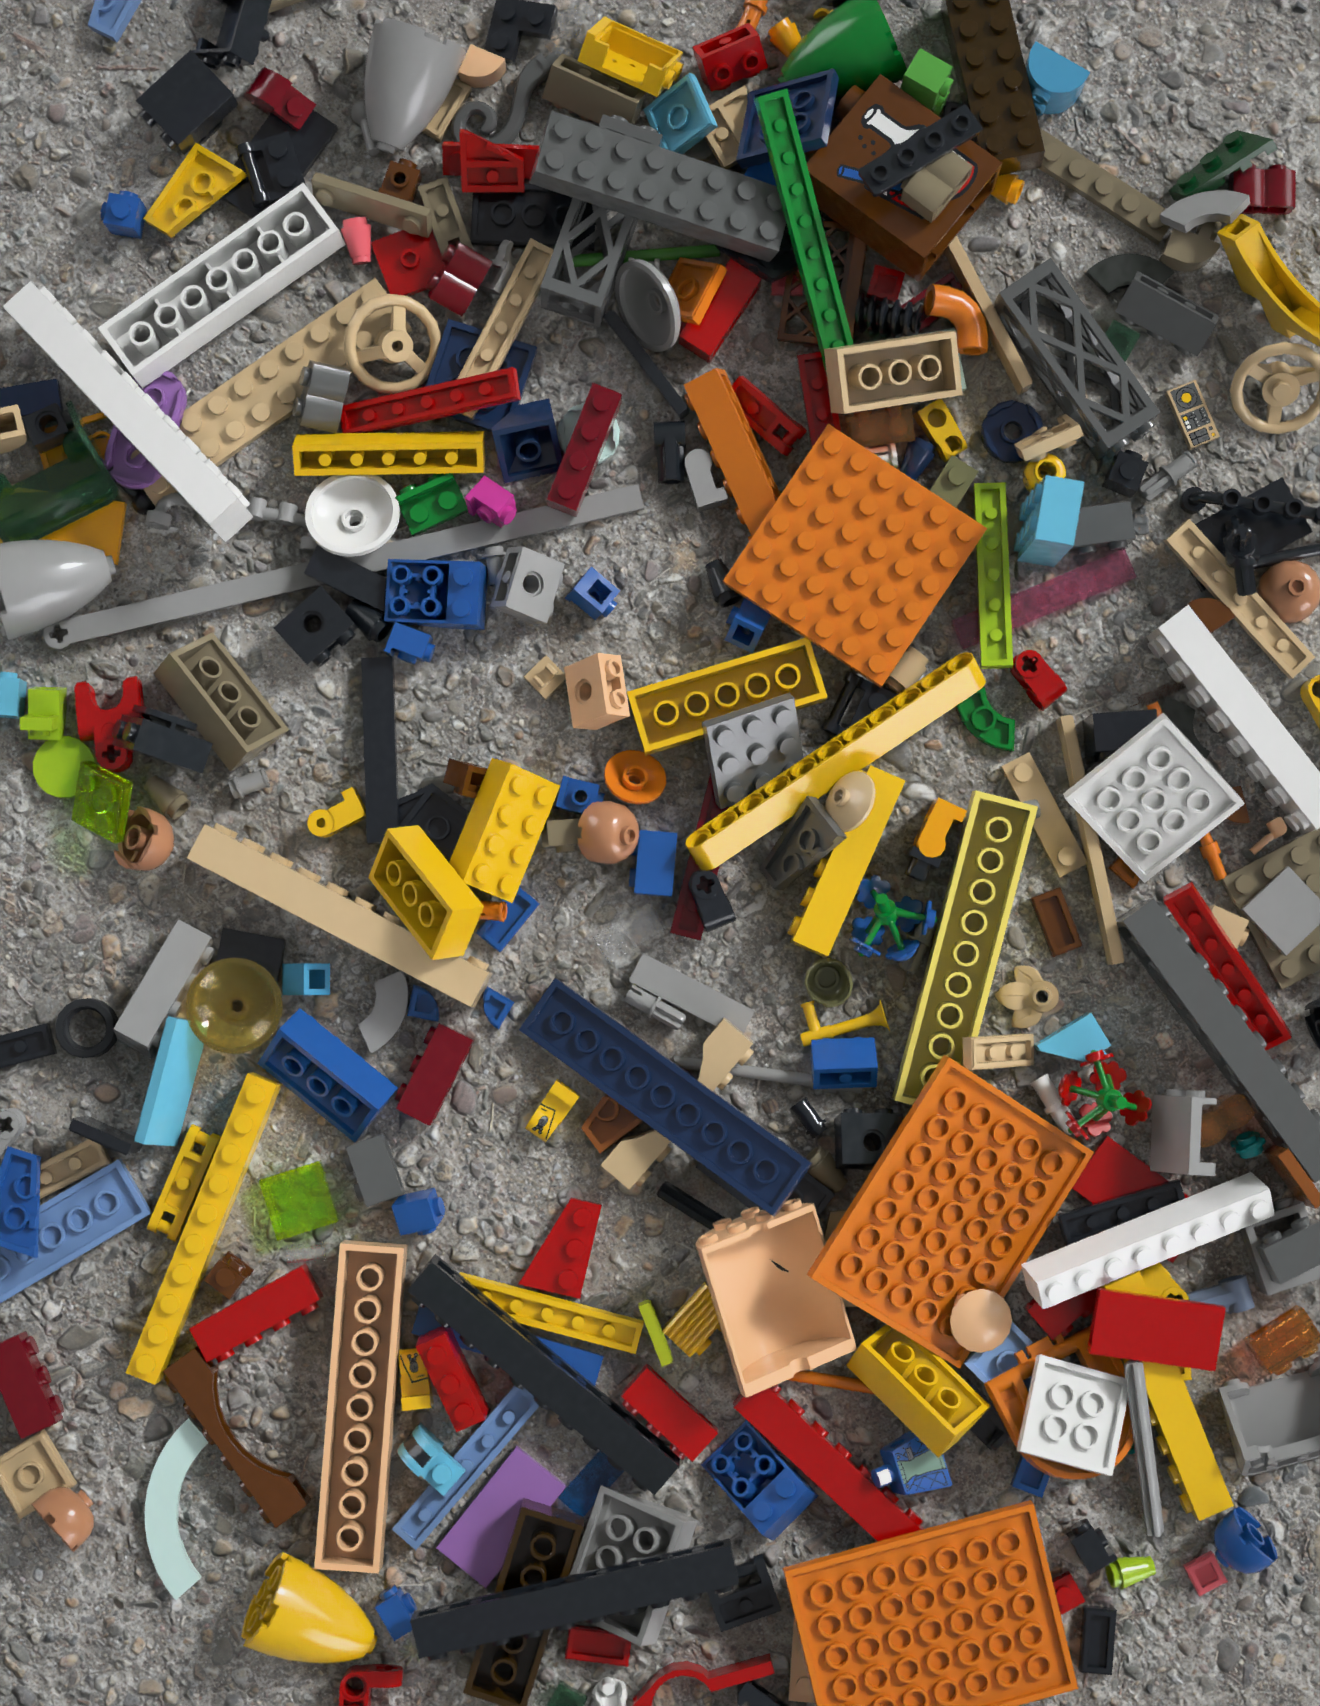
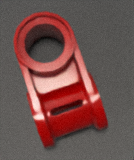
M1025 650L1013 658V667L1010 668L1012 676L1026 691L1034 705L1041 711H1044L1068 691L1063 680L1049 667L1038 652ZM1027 660L1031 661L1030 670L1023 671L1021 667L1024 665V662Z

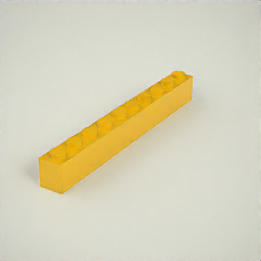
M254 1072L247 1073L126 1370L127 1374L154 1385L163 1379L165 1374L163 1371L167 1369L282 1083Z

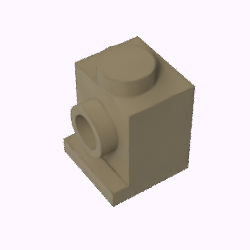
M580 818L547 821V828L542 830L543 848H556V853L575 852V846H578L577 838H582V828L578 827Z

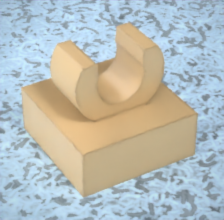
M547 655L524 676L527 682L545 700L566 681L565 674Z

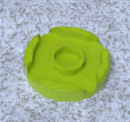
M62 736L61 740L45 741L37 750L33 760V775L38 786L47 794L58 798H74L85 793L96 777L97 760L92 749L84 742H81V740L71 736Z

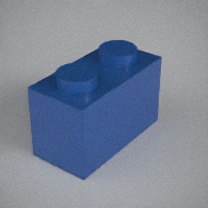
M639 831L638 844L631 854L637 856L636 868H630L629 887H635L634 894L672 897L678 833Z
M875 1037L811 1040L813 1089L877 1087L878 1064Z

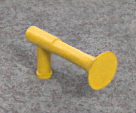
M814 1000L800 1004L809 1031L800 1033L804 1047L810 1046L811 1040L833 1039L835 1036L870 1026H883L890 1031L881 1000H879V1005L876 1009L868 1014L823 1027L820 1026L814 1007Z

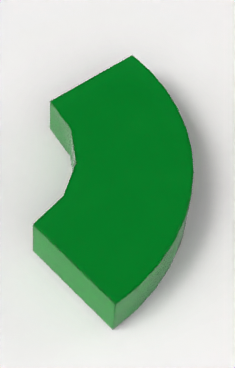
M982 687L979 691L955 706L963 725L976 739L998 750L1014 751L1015 720L1003 717L993 710L987 700L985 687Z

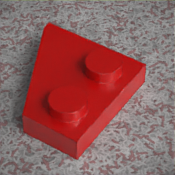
M460 129L462 193L524 192L523 157L466 129Z

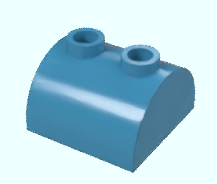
M1035 41L1025 63L1036 114L1038 116L1058 114L1069 109L1081 94L1090 71Z

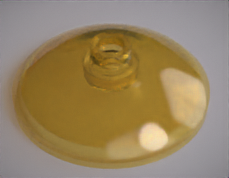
M243 958L221 959L205 967L191 983L186 998V1015L194 1034L209 1048L227 1054L245 1053L263 1045L276 1031L283 1010L281 991L274 977L263 966ZM235 1000H240L243 1003V1008L239 1012H235L232 1008Z

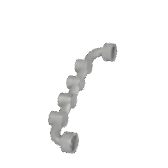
M171 493L163 496L157 502L154 510L147 511L145 525L154 529L169 530L172 516L167 513V510L171 506L180 505L191 510L194 509L179 493ZM249 497L248 502L250 505L247 509L253 516L251 520L274 521L285 526L298 525L305 527L308 531L305 514L297 513V505L280 502L279 508L273 509L266 507V500L258 497ZM309 531L308 536L301 537L299 551L313 555L318 544L313 540Z

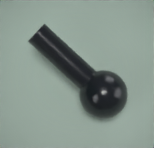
M112 466L106 473L115 481V479L109 473V471H112L114 468ZM116 482L132 498V507L137 513L147 515L148 510L155 509L156 506L144 490L126 488Z

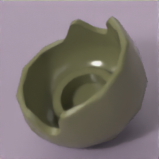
M825 957L814 961L806 970L804 985L812 1000L825 1006V1008H832L842 1005L850 997L853 980L850 970L843 962Z

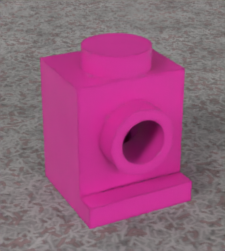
M485 475L465 496L468 513L472 516L477 513L486 523L490 524L493 522L502 528L504 525L510 524L516 515L517 508L514 495Z

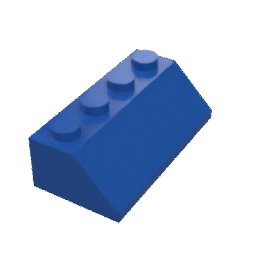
M301 1008L281 1026L257 1063L354 1143L365 1132L398 1089L386 1076L378 1072Z

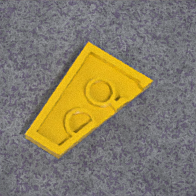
M195 143L143 219L150 226L172 238L244 180L247 175L240 168Z

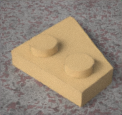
M1066 414L1061 415L1057 418L1059 425L1050 429L1042 427L1032 435L1014 444L1018 456L1025 462L1028 460L1036 462L1045 458L1048 455L1047 452L1055 448L1066 449L1077 443L1076 439L1084 436L1080 424Z

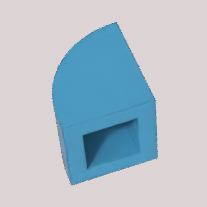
M330 963L282 964V995H330Z

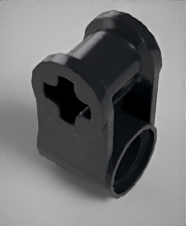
M706 870L694 872L689 878L688 884L696 903L698 915L706 932L708 933L736 921L732 906L716 874ZM701 876L712 881L708 885L709 891L706 893L704 890L697 889L696 887L700 883L699 877Z

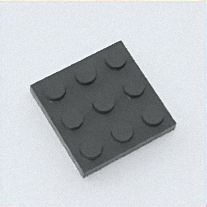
M790 693L702 722L715 801L720 809L736 804L804 758L795 699Z

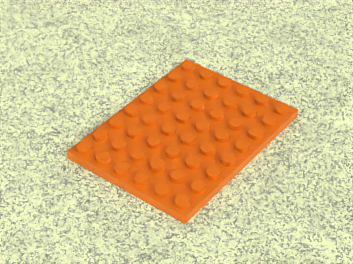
M944 1055L806 1275L960 1369L970 1351L958 1344L951 1332L950 1317L955 1299L960 1294H967L969 1291L978 1289L994 1291L1001 1297H1005L1022 1269L1021 1264L1026 1263L1094 1152L950 1057Z
M1031 1500L783 1567L816 1706H1019L1078 1689L1034 1503Z

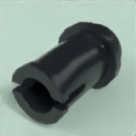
M807 1097L790 1108L807 1130L805 1134H810L812 1139L828 1128L825 1124L827 1120L821 1119Z

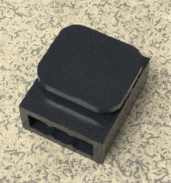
M192 50L187 52L136 99L142 110L138 113L142 120L150 128L156 125L162 132L160 138L172 151L177 147L183 155L190 151L195 143L202 145L222 126L223 119L238 106L234 94Z
M134 705L132 711L141 714L142 717L122 714L121 720L119 719L115 723L112 731V737L114 738L112 745L181 769L203 774L213 743L188 735L185 729L196 731L197 724L139 705Z

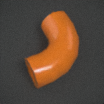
M930 284L924 299L925 314L943 317L953 323L957 333L958 353L963 355L987 353V324L977 302L959 289L946 285Z

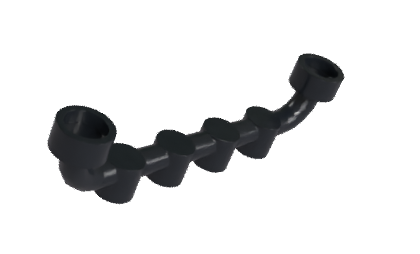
M1190 487L1182 493L1179 500L1182 510L1189 514L1198 513L1206 504L1220 505L1225 511L1240 508L1251 510L1257 516L1272 513L1282 515L1284 519L1289 521L1296 518L1311 519L1317 525H1320V506L1317 508L1304 506L1303 502L1296 498L1284 503L1273 501L1268 494L1264 493L1252 498L1241 496V493L1236 489H1228L1224 493L1203 491L1198 487Z

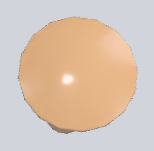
M985 1289L969 1291L967 1294L957 1296L950 1317L952 1335L958 1344L968 1351L982 1353L991 1351L1004 1342L1010 1333L1012 1316L1010 1307L1003 1297L994 1291Z

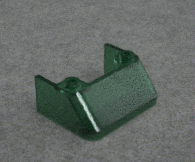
M71 400L66 402V406L76 429L69 432L63 439V449L68 458L14 485H11L8 478L0 473V538L3 543L38 540L112 503L117 497L118 488L95 440Z

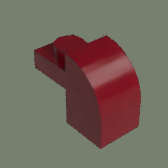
M262 68L242 96L266 115L272 112L297 132L317 105L294 88L291 81L268 68Z

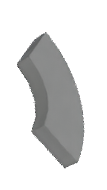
M1227 190L1197 193L1169 206L1160 214L1161 223L1184 233L1206 222L1220 221L1231 224L1250 204V197L1244 193Z
M401 970L374 982L376 991L375 1006L368 1018L358 1024L370 1053L386 1045L398 1032L405 1018L409 1003V988L405 972Z

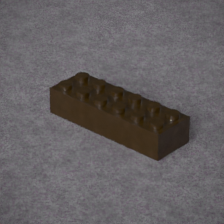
M942 0L941 14L962 105H967L982 126L981 133L971 140L1002 162L999 176L1040 168L1045 148L1010 0Z
M523 1498L493 1593L568 1576L584 1527V1517ZM551 1628L543 1630V1634L533 1638H524V1635L511 1637L510 1642L499 1646H493L492 1642L479 1645V1649L474 1652L463 1694L501 1706H527Z

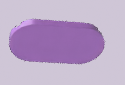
M165 371L142 390L180 428L187 405L186 391L183 384L173 373ZM113 425L105 451V463L108 470L112 466L114 467L109 473L116 482L126 488L143 489L149 487L162 475L141 453L131 459V454L137 449Z

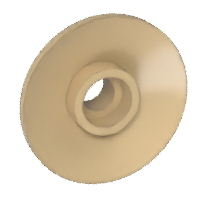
M854 771L844 775L832 787L826 800L825 809L843 832L854 830L869 815L875 800L873 780L863 772Z

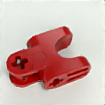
M130 676L123 681L122 699L116 707L109 710H103L98 706L96 693L89 683L81 681L77 682L74 686L79 738L81 742L95 741L97 762L113 773L124 772L133 763L132 751L112 745L114 740L112 731L117 720H121L122 714L142 717L141 714L132 711L134 705L144 706L143 686L138 676ZM114 749L121 753L120 756L115 757V762L109 759V755L114 754Z

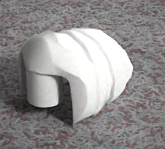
M605 1677L595 1685L592 1691V1698L597 1706H627L626 1685L623 1681L614 1677Z

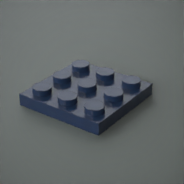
M834 68L749 93L736 158L741 169L770 162L754 98L783 89L788 90L803 151L808 152L827 147L839 77Z
M448 319L426 386L457 380L483 329ZM514 340L499 370L514 367L517 370L522 400L538 348ZM521 400L478 409L473 420L462 414L451 415L445 418L492 432L491 428L515 407L520 405Z

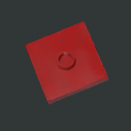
M401 230L371 242L390 294L411 296L427 290L426 285L434 272L439 274L444 265V262L441 261L442 254L433 231L426 238Z

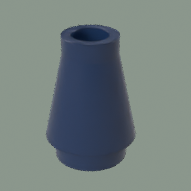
M914 436L912 441L907 443L900 471L916 481L936 456L933 454L936 446Z

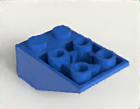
M388 559L384 622L448 629L485 630L487 567L481 562Z
M747 1420L701 1464L756 1529L772 1541L819 1496Z

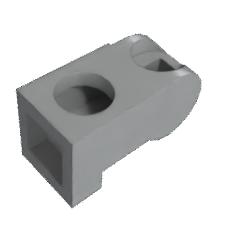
M702 449L690 451L685 458V474L697 513L725 505L728 502L725 487L718 489L715 487L711 474L712 459L709 453Z

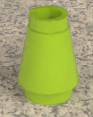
M1151 1556L1117 1557L1116 1561L1105 1566L1106 1577L1112 1588L1118 1587L1120 1590L1156 1574L1155 1564Z

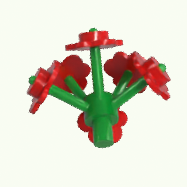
M1092 1050L1090 1054L1085 1055L1086 1062L1080 1063V1068L1094 1064V1073L1089 1078L1090 1082L1095 1084L1097 1092L1080 1088L1082 1080L1078 1077V1072L1072 1070L1070 1074L1066 1073L1059 1083L1058 1092L1059 1097L1062 1098L1061 1103L1063 1106L1068 1107L1071 1101L1077 1099L1078 1094L1096 1100L1091 1105L1083 1104L1079 1108L1081 1118L1078 1121L1070 1112H1065L1069 1118L1066 1122L1069 1128L1068 1132L1070 1134L1073 1133L1077 1138L1083 1135L1086 1140L1090 1139L1083 1128H1087L1088 1134L1093 1137L1099 1136L1102 1132L1107 1133L1110 1131L1111 1125L1109 1122L1113 1118L1112 1112L1120 1109V1115L1125 1117V1122L1129 1126H1135L1139 1121L1144 1122L1148 1117L1147 1112L1151 1109L1152 1102L1150 1098L1144 1096L1143 1091L1127 1092L1123 1096L1118 1091L1121 1087L1120 1083L1126 1080L1127 1074L1124 1069L1119 1068L1116 1061H1110L1108 1064L1103 1062V1060L1114 1057L1113 1053L1105 1055L1103 1050Z

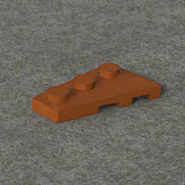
M605 1094L581 1129L597 1151L602 1154L644 1121Z

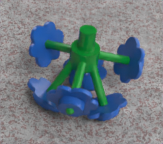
M873 875L870 879H862L856 899L859 902H863L866 908H874L875 915L873 918L867 916L864 919L860 917L853 919L851 924L853 928L851 932L852 937L849 938L855 944L853 950L858 952L860 957L870 958L872 954L880 957L881 953L873 949L872 946L873 944L876 946L881 945L883 942L882 936L885 933L884 926H889L896 944L891 945L887 949L886 959L903 962L912 958L917 951L916 948L920 946L919 940L910 941L909 939L902 941L897 927L909 933L914 930L915 924L918 925L922 922L921 935H926L927 928L933 929L934 923L937 922L936 910H931L932 901L928 900L924 914H920L923 911V903L920 900H912L911 897L904 896L901 902L894 903L888 899L886 893L891 888L888 880H881L878 875Z

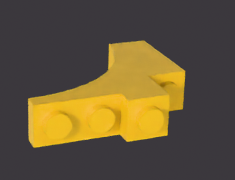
M1240 214L1231 224L1228 223L1220 229L1217 234L1241 290L1260 300L1271 329L1288 338L1298 335L1320 347V302L1289 271L1268 240L1260 222Z

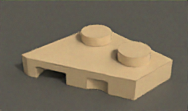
M745 85L709 105L718 127L704 137L721 167L727 170L738 164L736 158L748 103Z

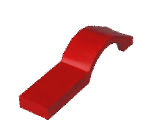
M768 1653L709 1671L703 1666L689 1661L673 1662L659 1669L633 1697V1706H652L653 1697L658 1688L667 1680L678 1676L694 1677L705 1683L709 1690L713 1692L775 1674L771 1655Z

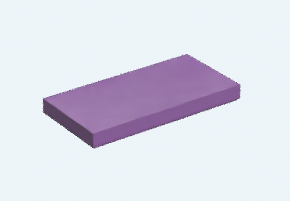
M516 1445L436 1548L483 1587L487 1588L501 1570L523 1498L551 1506L566 1488V1484Z

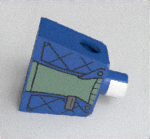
M911 1430L881 1448L880 1454L884 1465L871 1470V1477L877 1488L890 1484L892 1491L901 1495H910L953 1485L943 1454L938 1458Z

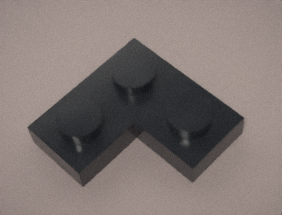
M496 0L484 50L505 58L507 64L515 65L522 35L551 40L558 14L556 5L525 0Z

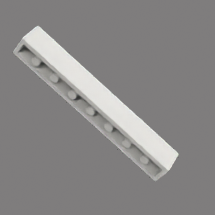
M1249 1172L1023 1263L1021 1266L1027 1291L1042 1309H1046L1275 1216L1270 1188L1252 1172Z

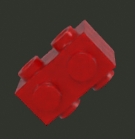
M750 23L692 47L701 78L711 92L724 90L731 83L743 78H752L758 75L760 71L768 68L759 34Z

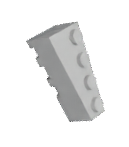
M179 919L177 920L113 1028L118 1042L150 1059L153 1058L160 1045L166 1018L168 1016H178L182 1009L184 998L188 992L190 993L194 989L199 979L197 974L203 964L207 965L214 954L215 949L212 948L213 940L211 936Z

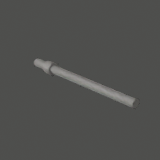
M674 1056V1063L680 1068L693 1071L701 1070L703 1059ZM736 1064L730 1071L736 1077L813 1087L812 1074L749 1065L741 1066L740 1064ZM862 1088L823 1089V1092L836 1093V1090L860 1094L862 1092Z

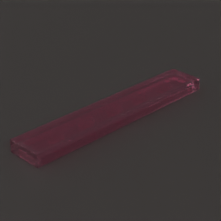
M1122 549L1011 595L1012 630L1137 578L1126 550ZM978 610L951 621L962 650L979 644Z

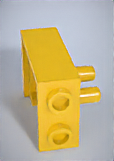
M605 16L587 31L577 60L656 97L664 89L669 90L673 81L677 82L684 66L683 63H680L682 51Z

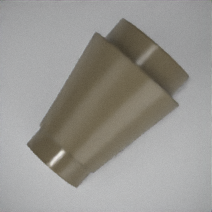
M157 775L152 776L145 783L144 790L165 817L177 820L190 807L191 801L187 798V793L159 778Z
M818 1146L805 1156L806 1159L812 1162L807 1173L833 1193L839 1192L847 1184L848 1180L840 1169H836V1162L828 1149L824 1150L821 1146Z

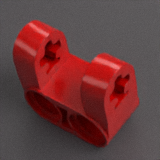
M364 1664L349 1667L340 1683L339 1706H371L372 1688H395L401 1686L403 1683V1667L394 1664ZM358 1677L364 1683V1687L358 1690L353 1689L348 1684V1679Z

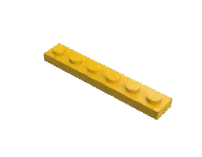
M463 1272L459 1273L520 1324L636 1354L644 1325L643 1320Z

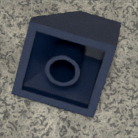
M549 398L518 405L491 428L504 483L558 472L562 462V455Z

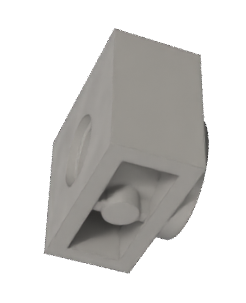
M524 546L508 547L502 568L496 575L495 592L490 607L530 624H547L554 611L553 602L557 589L563 581L562 572L565 564ZM524 579L526 580V583H527L526 590H525L524 587H523V580H524Z

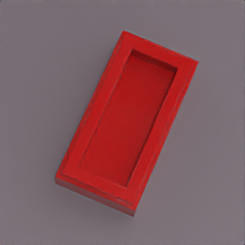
M575 1624L574 1627L568 1629L565 1659L628 1667L631 1642L602 1628Z

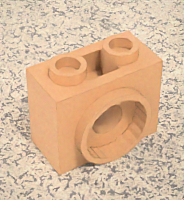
M596 653L564 667L573 728L598 730L630 716L621 655Z

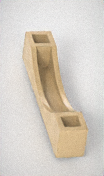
M725 1017L703 1042V1060L698 1081L712 1091L716 1087L722 1090L733 1078V1075L730 1073L731 1069L737 1063L743 1066L754 1053L750 1049L753 1041ZM655 1129L638 1135L624 1137L603 1160L600 1166L629 1190L634 1184L640 1188L651 1175V1172L648 1170L655 1160L661 1163L672 1150L668 1146L671 1141Z

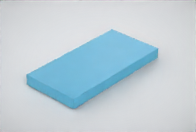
M171 1016L166 1018L137 1127L135 1142L147 1145H178L209 1023Z

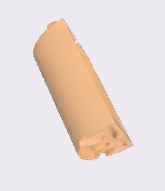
M800 1198L788 1200L776 1216H772L765 1210H760L759 1207H751L743 1210L741 1217L733 1220L731 1218H724L714 1222L712 1230L698 1237L696 1248L742 1396L747 1398L793 1378L794 1374L799 1371L811 1370L857 1350L842 1297L806 1275L826 1244L813 1203H801ZM772 1261L779 1264L789 1272L780 1270L775 1266V1264Z

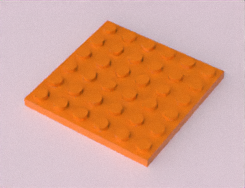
M828 424L722 583L871 682L882 687L987 528Z

